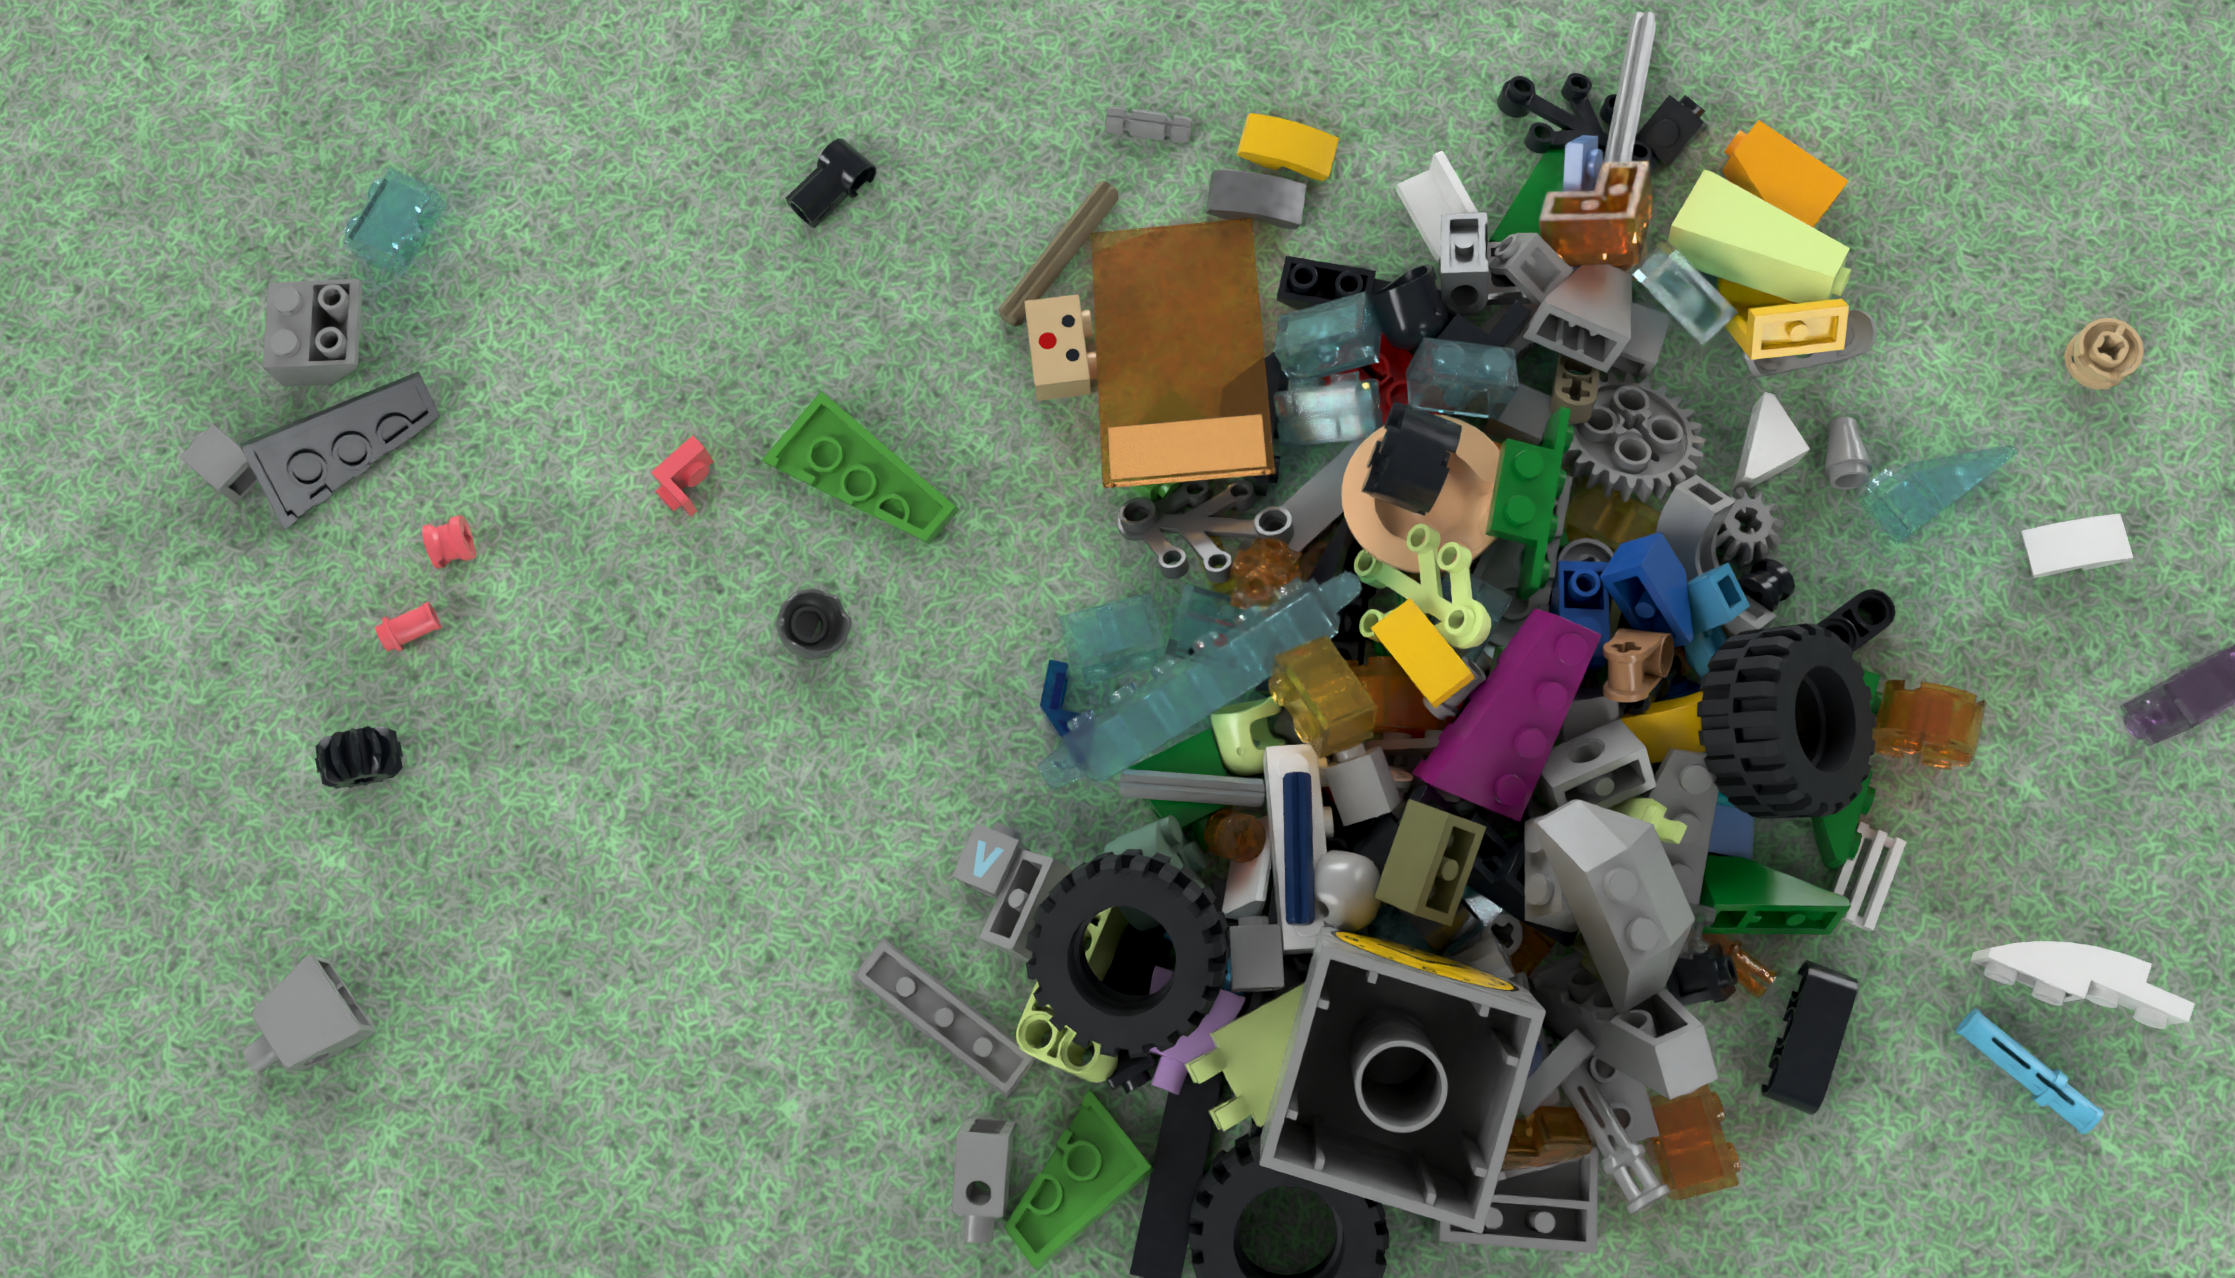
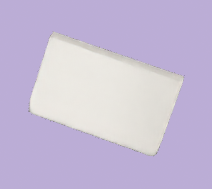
M1268 815L1242 827L1235 834L1222 908L1225 918L1238 920L1241 917L1261 916L1272 861Z

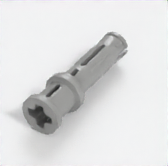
M1582 1063L1561 1086L1578 1113L1579 1118L1605 1157L1601 1161L1603 1164L1602 1169L1606 1175H1613L1629 1202L1626 1208L1630 1215L1668 1195L1671 1190L1667 1184H1660L1644 1158L1646 1149L1642 1144L1639 1145L1637 1141L1631 1142L1607 1100ZM1581 1089H1584L1606 1125L1604 1129L1582 1096ZM1611 1137L1616 1141L1620 1148L1619 1150H1615L1610 1141ZM1631 1168L1643 1185V1191L1640 1190L1629 1170Z

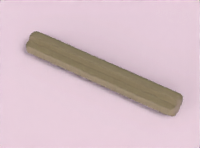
M1106 181L1098 182L999 307V316L1005 322L1014 327L1021 324L1026 317L1024 301L1040 299L1116 204L1119 196L1118 190Z

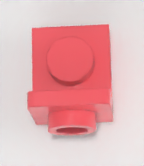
M693 435L651 472L660 484V487L655 491L656 494L672 511L675 512L681 506L690 516L698 510L682 489L687 485L694 487L702 482L709 473L708 466L714 462L706 448Z

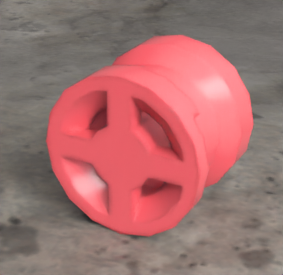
M462 515L451 517L447 524L437 526L436 528L431 523L423 525L424 545L432 564L437 569L446 567V564L455 559L468 561L476 558L471 529Z

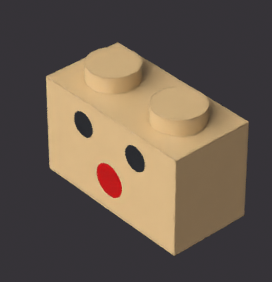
M1079 294L1024 301L1037 401L1090 395V380L1099 379L1096 353H1086L1085 338L1093 337L1090 310L1081 311Z

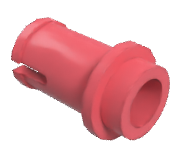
M426 602L422 606L392 619L385 616L382 618V623L375 626L376 633L383 647L387 651L396 649L399 652L404 650V644L433 630L442 628L430 602Z

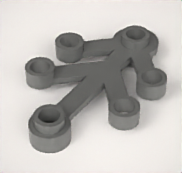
M1194 477L1187 480L1180 489L1155 503L1145 497H1136L1126 501L1121 506L1117 517V527L1120 534L1128 540H1144L1158 557L1161 573L1168 579H1178L1188 572L1189 564L1185 551L1179 547H1173L1162 532L1179 533L1203 561L1207 578L1215 583L1228 581L1234 574V566L1231 555L1226 551L1219 550L1208 536L1258 539L1262 545L1270 550H1281L1287 547L1294 536L1292 516L1288 510L1282 507L1263 509L1256 515L1254 520L1217 517L1230 509L1244 512L1255 505L1254 487L1245 480L1231 483L1226 491L1212 498L1208 481L1201 477ZM1195 490H1201V491H1202V492H1200V493H1198V494H1191V492H1193V491H1195ZM1185 505L1194 508L1183 515L1172 514ZM1173 561H1179L1176 564L1169 565ZM1217 565H1224L1221 568H1214Z

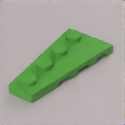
M822 391L762 459L764 463L929 545L959 511L952 502Z

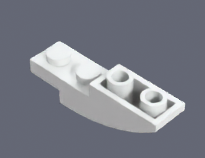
M2055 941L2019 942L1973 952L1971 962L1985 967L1983 974L1986 977L2008 985H2014L2015 981H2018L2033 988L2031 995L2045 1003L2061 1006L2063 1002L2086 998L2093 1003L2109 1008H2117L2119 1004L2135 1011L2133 1018L2136 1021L2158 1029H2165L2166 1025L2189 1022L2195 1005L2193 1002L2146 983L2151 963L2097 946Z

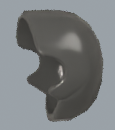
M814 588L796 591L780 606L776 620L777 632L784 646L792 654L806 660L827 658L841 648L847 640L852 625L851 617L846 614L837 596ZM819 621H821V630L816 637L812 638Z

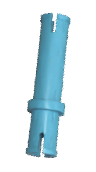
M1975 1008L1968 1013L1955 1032L1958 1035H1962L1997 1066L2005 1070L2032 1092V1100L2041 1107L2048 1105L2074 1126L2080 1134L2088 1133L2098 1124L2104 1111L2100 1107H2096L2067 1083L2068 1077L2059 1069L2054 1071L2049 1069L2016 1040L2012 1039L1982 1015V1012Z

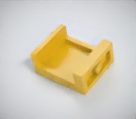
M1718 277L1715 308L1717 318L1751 360L1844 350L1849 305L1843 299L1796 303Z

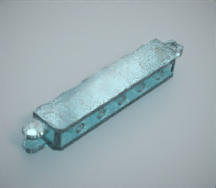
M1345 571L1344 574L1339 573L1338 577L1334 576L1318 586L1314 578L1303 584L1300 578L1297 577L1274 592L1278 601L1261 610L1256 603L1235 616L1233 621L1236 627L1220 637L1218 632L1213 630L1194 642L1191 646L1195 653L1178 663L1175 656H1172L1149 671L1154 678L1138 689L1132 682L1108 697L1112 706L1095 715L1093 710L1089 709L1067 723L1071 731L1062 737L1064 742L1037 765L1046 783L1052 790H1056L1085 776L1087 779L1097 782L1109 780L1122 770L1329 641L1338 633L1340 618L1336 612L1349 605L1351 601L1353 602L1354 599L1358 598L1357 595H1360V590H1362L1360 578L1352 574L1351 571L1350 573Z

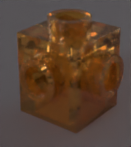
M1258 537L1246 551L1240 550L1233 562L1230 576L1236 578L1230 605L1275 621L1287 605L1289 598L1294 600L1301 587L1304 573L1297 570L1302 553L1289 549L1285 542L1278 539L1266 538L1262 540Z

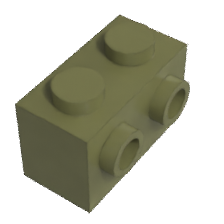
M1408 799L1374 898L1411 914L1452 926L1486 826Z

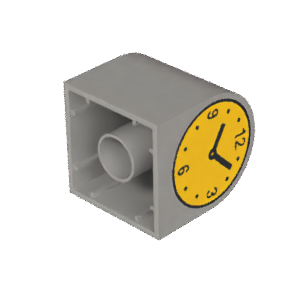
M1331 927L1320 928L1262 1130L1259 1165L1483 1234L1545 1017V1009L1524 987L1470 964L1365 933Z

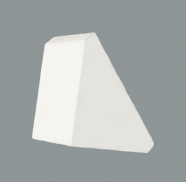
M1764 392L1752 408L1734 482V491L1742 486L1746 491L1797 464L1810 450L1774 394Z

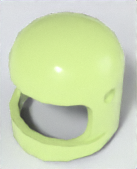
M1279 694L1264 699L1227 705L1210 712L1214 739L1223 768L1228 772L1238 776L1263 774V756L1266 747L1286 745L1285 740L1272 736L1268 725V717L1282 710ZM1253 740L1259 741L1260 744L1256 747Z

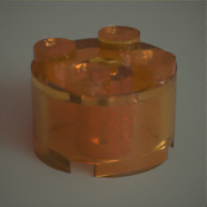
M1906 680L1886 681L1883 686L1882 702L1877 714L1876 727L1872 740L1876 741L1875 753L1892 758H1904L1905 753L1922 755V765L1939 770H1952L1953 765L1969 767L1970 763L1975 760L1987 702L1985 700L1976 702L1977 695L1941 684L1921 681L1920 688L1908 690L1904 689Z

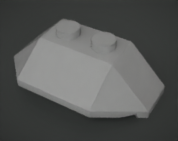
M1573 799L1532 822L1616 1012L1624 1013L1663 990L1695 921V917L1654 825L1579 799Z

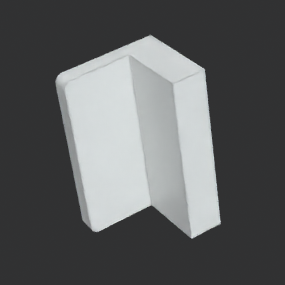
M1443 151L1433 154L1428 171L1397 184L1396 191L1434 259L1437 263H1440L1441 214L1478 213L1477 209Z

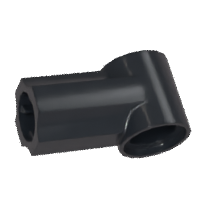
M838 138L827 145L822 151L817 162V168L785 199L796 215L815 228L847 196L850 198L857 197L859 194L856 191L866 181L871 183L874 180L876 167L843 138Z

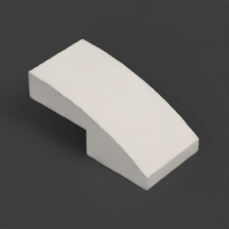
M2121 514L2076 519L2021 531L2033 578L2082 568V570L2095 569L2133 560V554Z

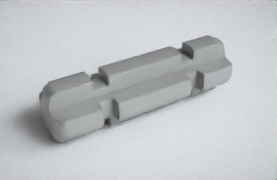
M1111 106L1108 108L1105 127L1109 133L1123 135L1125 130L1130 131V136L1164 140L1165 136L1171 137L1172 142L1187 143L1190 139L1192 129L1190 117L1174 115L1173 119L1167 118L1168 114L1138 109H1133L1132 113L1126 112L1127 108Z

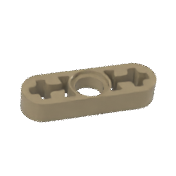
M1556 352L1550 400L1551 413L1554 414L1562 406L1571 409L1569 423L1579 424L1588 421L1592 416L1597 398L1600 370ZM1567 370H1576L1586 375L1573 374ZM1570 394L1578 395L1577 401L1570 399Z

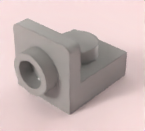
M1516 233L1509 235L1497 246L1495 250L1496 257L1488 266V269L1493 274L1506 275L1535 306H1540L1545 297L1574 271L1538 233Z

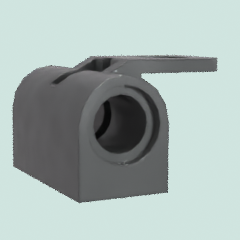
M1487 212L1441 214V302L1444 307H1447V311L1455 316L1457 313L1463 317L1475 315L1481 312L1486 305H1513L1515 301L1521 304L1532 303L1522 291L1516 293H1488V259H1486L1488 246Z

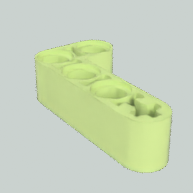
M1111 907L1097 914L1093 919L1099 922L1098 926L1096 927L1090 922L1084 933V940L1092 937L1091 946L1085 952L1086 959L1094 974L1101 981H1103L1110 968L1121 937L1129 923L1119 907ZM1037 981L1017 1027L1016 1039L1020 1049L1046 1064L1089 1082L1098 1083L1107 1080L1117 1068L1118 1054L1116 1057L1101 1055V1044L1091 1041L1087 1048L1094 1045V1057L1087 1065L1083 1066L1082 1057L1086 1049L1072 1042L1077 1034L1075 1031L1065 1025L1059 1032L1049 1021L1055 1012L1049 1004L1039 1007L1033 995L1039 987ZM1052 1028L1050 1042L1041 1048L1042 1036L1047 1030Z

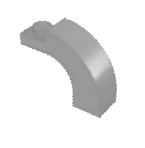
M1697 475L1675 486L1661 512L1656 533L1662 532L1684 567L1687 583L1698 575L1719 567L1715 547L1717 534L1720 526L1736 502ZM1744 593L1750 607L1732 621L1722 624L1721 628L1729 636H1735L1747 630L1770 628L1777 615Z

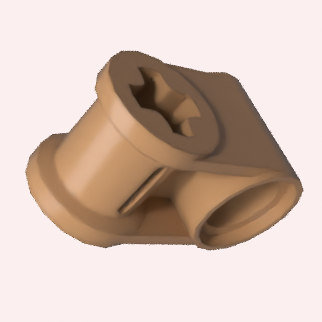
M1629 628L1618 629L1615 636L1603 646V656L1608 659V680L1604 683L1603 695L1609 700L1627 703L1647 698L1652 689L1670 672L1674 656V640L1670 633Z

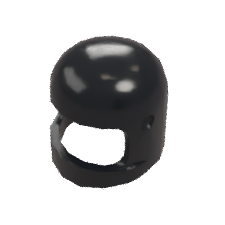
M1429 264L1421 265L1408 271L1369 296L1384 337L1392 347L1399 350L1419 349L1433 343L1449 323L1447 307H1444L1436 289L1435 280L1437 276L1435 270Z

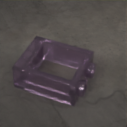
M2235 643L2210 654L2120 705L2125 714L2124 724L2130 734L2137 739L2143 740L2148 747L2192 729L2234 705Z

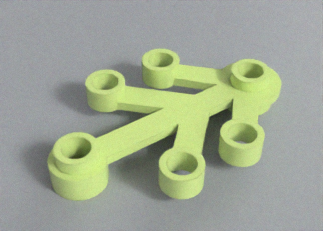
M1422 523L1415 525L1408 533L1407 546L1411 551L1418 554L1421 584L1400 570L1378 561L1364 549L1358 553L1354 561V570L1360 581L1378 589L1389 587L1406 599L1411 598L1426 617L1433 615L1442 621L1434 625V627L1450 645L1459 649L1477 647L1487 639L1491 630V618L1486 612L1485 607L1472 598L1469 572L1472 554L1468 548L1456 542H1448L1442 546L1438 553L1441 541L1439 532ZM1457 554L1456 560L1452 563L1454 556ZM1440 568L1450 573L1452 603L1443 598ZM1376 609L1368 610L1360 620L1359 629L1364 637L1380 642L1370 628L1393 610L1387 613Z

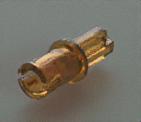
M1692 925L1685 941L1687 945L1697 949L1720 943L1724 956L1729 955L1735 964L1740 985L1750 991L1756 998H1760L1768 990L1754 980L1751 974H1756L1769 985H1772L1777 973L1741 948V941L1737 939L1732 942L1723 934H1696Z

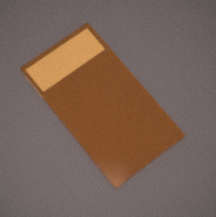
M1252 218L1091 233L1103 488L1275 474Z

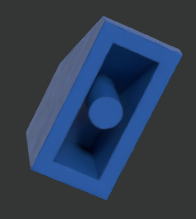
M1662 532L1620 544L1601 574L1600 579L1632 629L1670 633L1673 637L1674 647L1690 644L1693 639L1686 571Z

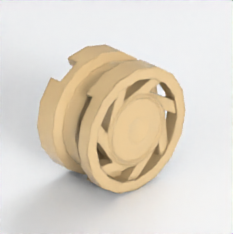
M2100 318L2089 323L2079 334L2074 336L2067 344L2064 357L2066 368L2071 376L2080 384L2095 390L2109 389L2118 385L2138 368L2142 362L2144 349L2140 336L2126 322L2114 318Z

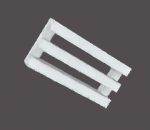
M1860 821L1855 830L1862 833L1858 852L1853 861L1847 859L1846 863L1839 867L1830 891L1843 896L1864 839L1871 840L1872 842L1849 900L1851 907L1841 919L1869 932L1875 928L1906 841L1900 838H1890L1887 836L1888 833L1881 830L1874 831L1869 828L1870 825ZM1883 846L1889 848L1865 914L1863 917H1860L1858 912Z

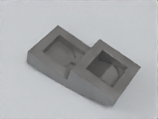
M1214 170L1210 178L1206 214L1248 224L1255 219L1281 228L1296 230L1302 222L1306 184L1260 173Z

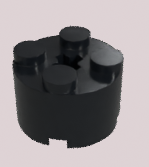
M1395 401L1385 422L1384 429H1387L1384 438L1382 442L1376 441L1367 463L1369 470L1361 492L1402 509L1425 516L1426 512L1429 513L1445 483L1450 468H1447L1450 452L1456 453L1462 426L1413 406L1403 405Z

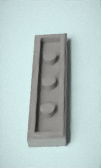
M882 938L853 976L864 987L1006 1098H1009L1037 1060L1022 1051L1017 1041L884 938Z

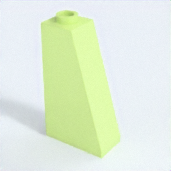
M1707 170L1702 172L1671 225L1664 260L1796 303L1830 300L1833 294L1841 296L1852 269L1844 267L1849 247Z

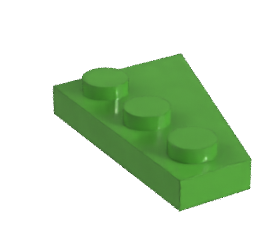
M1090 1089L1080 1105L1082 1107L1068 1130L1065 1128L1055 1144L1057 1148L1042 1172L1035 1176L1004 1226L1006 1232L1033 1268L1038 1271L1155 1170Z

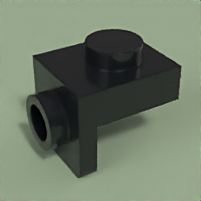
M1669 95L1638 132L1635 139L1648 145L1655 156L1670 167L1695 136L1708 127L1700 119L1706 111L1686 95L1680 101Z
M1717 943L1681 952L1666 985L1668 991L1683 1006L1709 1000L1719 1003L1726 1001L1736 992L1735 985L1738 983V975L1732 958L1729 955L1724 956L1721 944Z

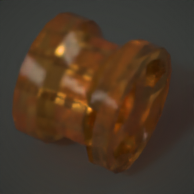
M1223 809L1214 813L1207 821L1204 830L1205 843L1213 854L1238 863L1251 862L1258 857L1264 848L1266 840L1265 829L1261 821L1255 816L1231 809Z

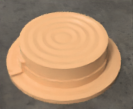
M1437 415L1460 424L1462 431L1456 453L1450 452L1447 468H1450L1445 483L1429 513L1426 512L1425 516L1410 512L1361 492L1369 470L1367 463L1377 440L1382 442L1387 429H1384V426L1366 438L1351 457L1342 483L1341 497L1345 520L1360 546L1385 565L1406 572L1420 573L1418 554L1411 551L1407 546L1409 531L1420 523L1439 532L1441 541L1438 553L1446 543L1456 542L1471 551L1472 561L1484 553L1497 539V537L1485 535L1500 450L1483 432L1462 420ZM1457 554L1454 556L1452 563L1456 560Z

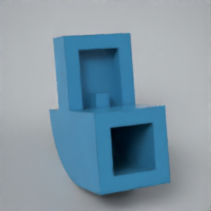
M1729 563L1706 571L1687 583L1693 639L1690 644L1684 645L1685 656L1689 665L1697 671L1701 681L1702 677L1710 671L1707 665L1711 657L1727 641L1720 625L1732 621L1750 607Z

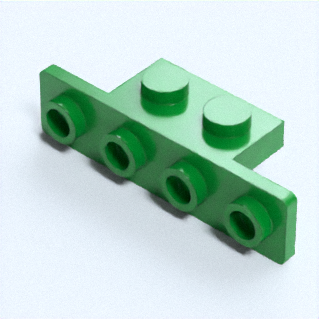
M1560 406L1548 419L1542 447L1509 438L1501 445L1485 535L1525 544L1516 592L1517 599L1526 601L1539 589L1545 587L1549 577L1551 564L1550 561L1545 560L1547 544L1553 541L1558 527V515L1553 514L1555 498H1559L1562 494L1566 481V470L1561 469L1563 453L1566 454L1568 452L1574 435V426L1568 425L1570 408Z

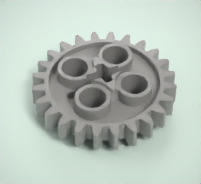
M1608 372L1604 382L1599 379L1597 398L1591 418L1584 423H1568V425L1574 426V435L1568 452L1566 454L1563 453L1561 464L1574 463L1570 475L1578 477L1585 474L1589 477L1586 482V488L1588 489L1598 483L1603 485V495L1605 497H1608L1613 490H1618L1623 502L1628 501L1631 493H1636L1643 503H1647L1651 492L1660 500H1663L1669 490L1673 491L1675 486L1693 477L1704 455L1700 451L1705 443V439L1698 436L1702 429V424L1690 422L1694 414L1693 409L1680 410L1678 408L1683 399L1681 396L1671 399L1665 396L1667 386L1663 385L1654 390L1650 388V378L1648 377L1643 379L1641 384L1634 383L1631 373H1627L1623 381H1618L1612 372ZM1570 394V399L1577 401L1578 395Z

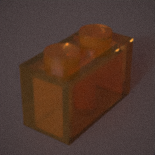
M1708 1084L1699 1087L1693 1093L1680 1095L1671 1100L1661 1094L1648 1096L1660 1136L1650 1139L1663 1182L1671 1190L1668 1194L1669 1199L1683 1200L1739 1185L1736 1175L1741 1169L1739 1157L1734 1145L1725 1140L1720 1122L1725 1120L1724 1109L1719 1096L1715 1091L1710 1092Z

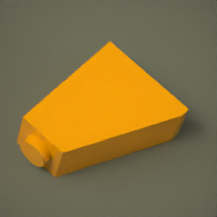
M1760 120L1757 121L1748 134L1740 130L1724 151L1730 157L1722 170L1728 181L1813 228L1849 182L1839 173Z

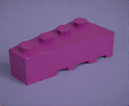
M1534 608L1496 659L1497 666L1485 682L1481 683L1469 695L1468 699H1470L1468 705L1453 724L1449 723L1437 738L1440 741L1426 761L1424 759L1420 761L1412 774L1431 786L1520 822L1602 634L1561 616Z

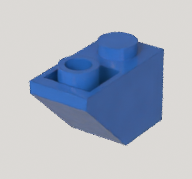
M1558 561L1549 613L1561 616L1602 634L1586 670L1598 671L1608 660L1603 656V646L1610 641L1609 593L1600 579L1608 562Z

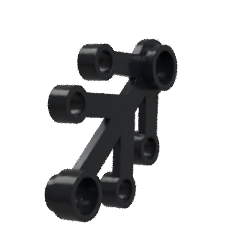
M1572 73L1567 77L1561 89L1562 96L1570 102L1575 116L1536 95L1534 83L1526 77L1515 76L1504 83L1497 98V105L1504 114L1514 118H1521L1527 116L1531 111L1565 130L1554 131L1551 126L1541 122L1532 124L1524 139V143L1530 151L1542 154L1550 149H1565V145L1568 142L1582 135L1598 136V149L1604 152V162L1609 135L1603 132L1587 97L1592 88V83L1588 77L1583 74ZM1616 94L1607 96L1599 111L1600 117L1609 123L1610 126L1614 110L1612 107L1615 105ZM1636 139L1627 180L1630 183L1640 182L1650 176L1657 165V158L1648 145L1636 141Z

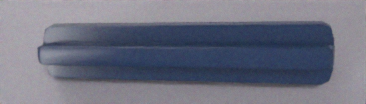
M1306 772L1285 773L1283 778L1286 922L1293 926L1311 925L1315 920L1311 775Z

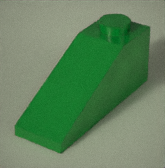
M1709 854L1706 860L1699 906L1689 904L1695 917L1693 928L1696 934L1830 935L1849 910L1851 904L1847 897L1744 857Z

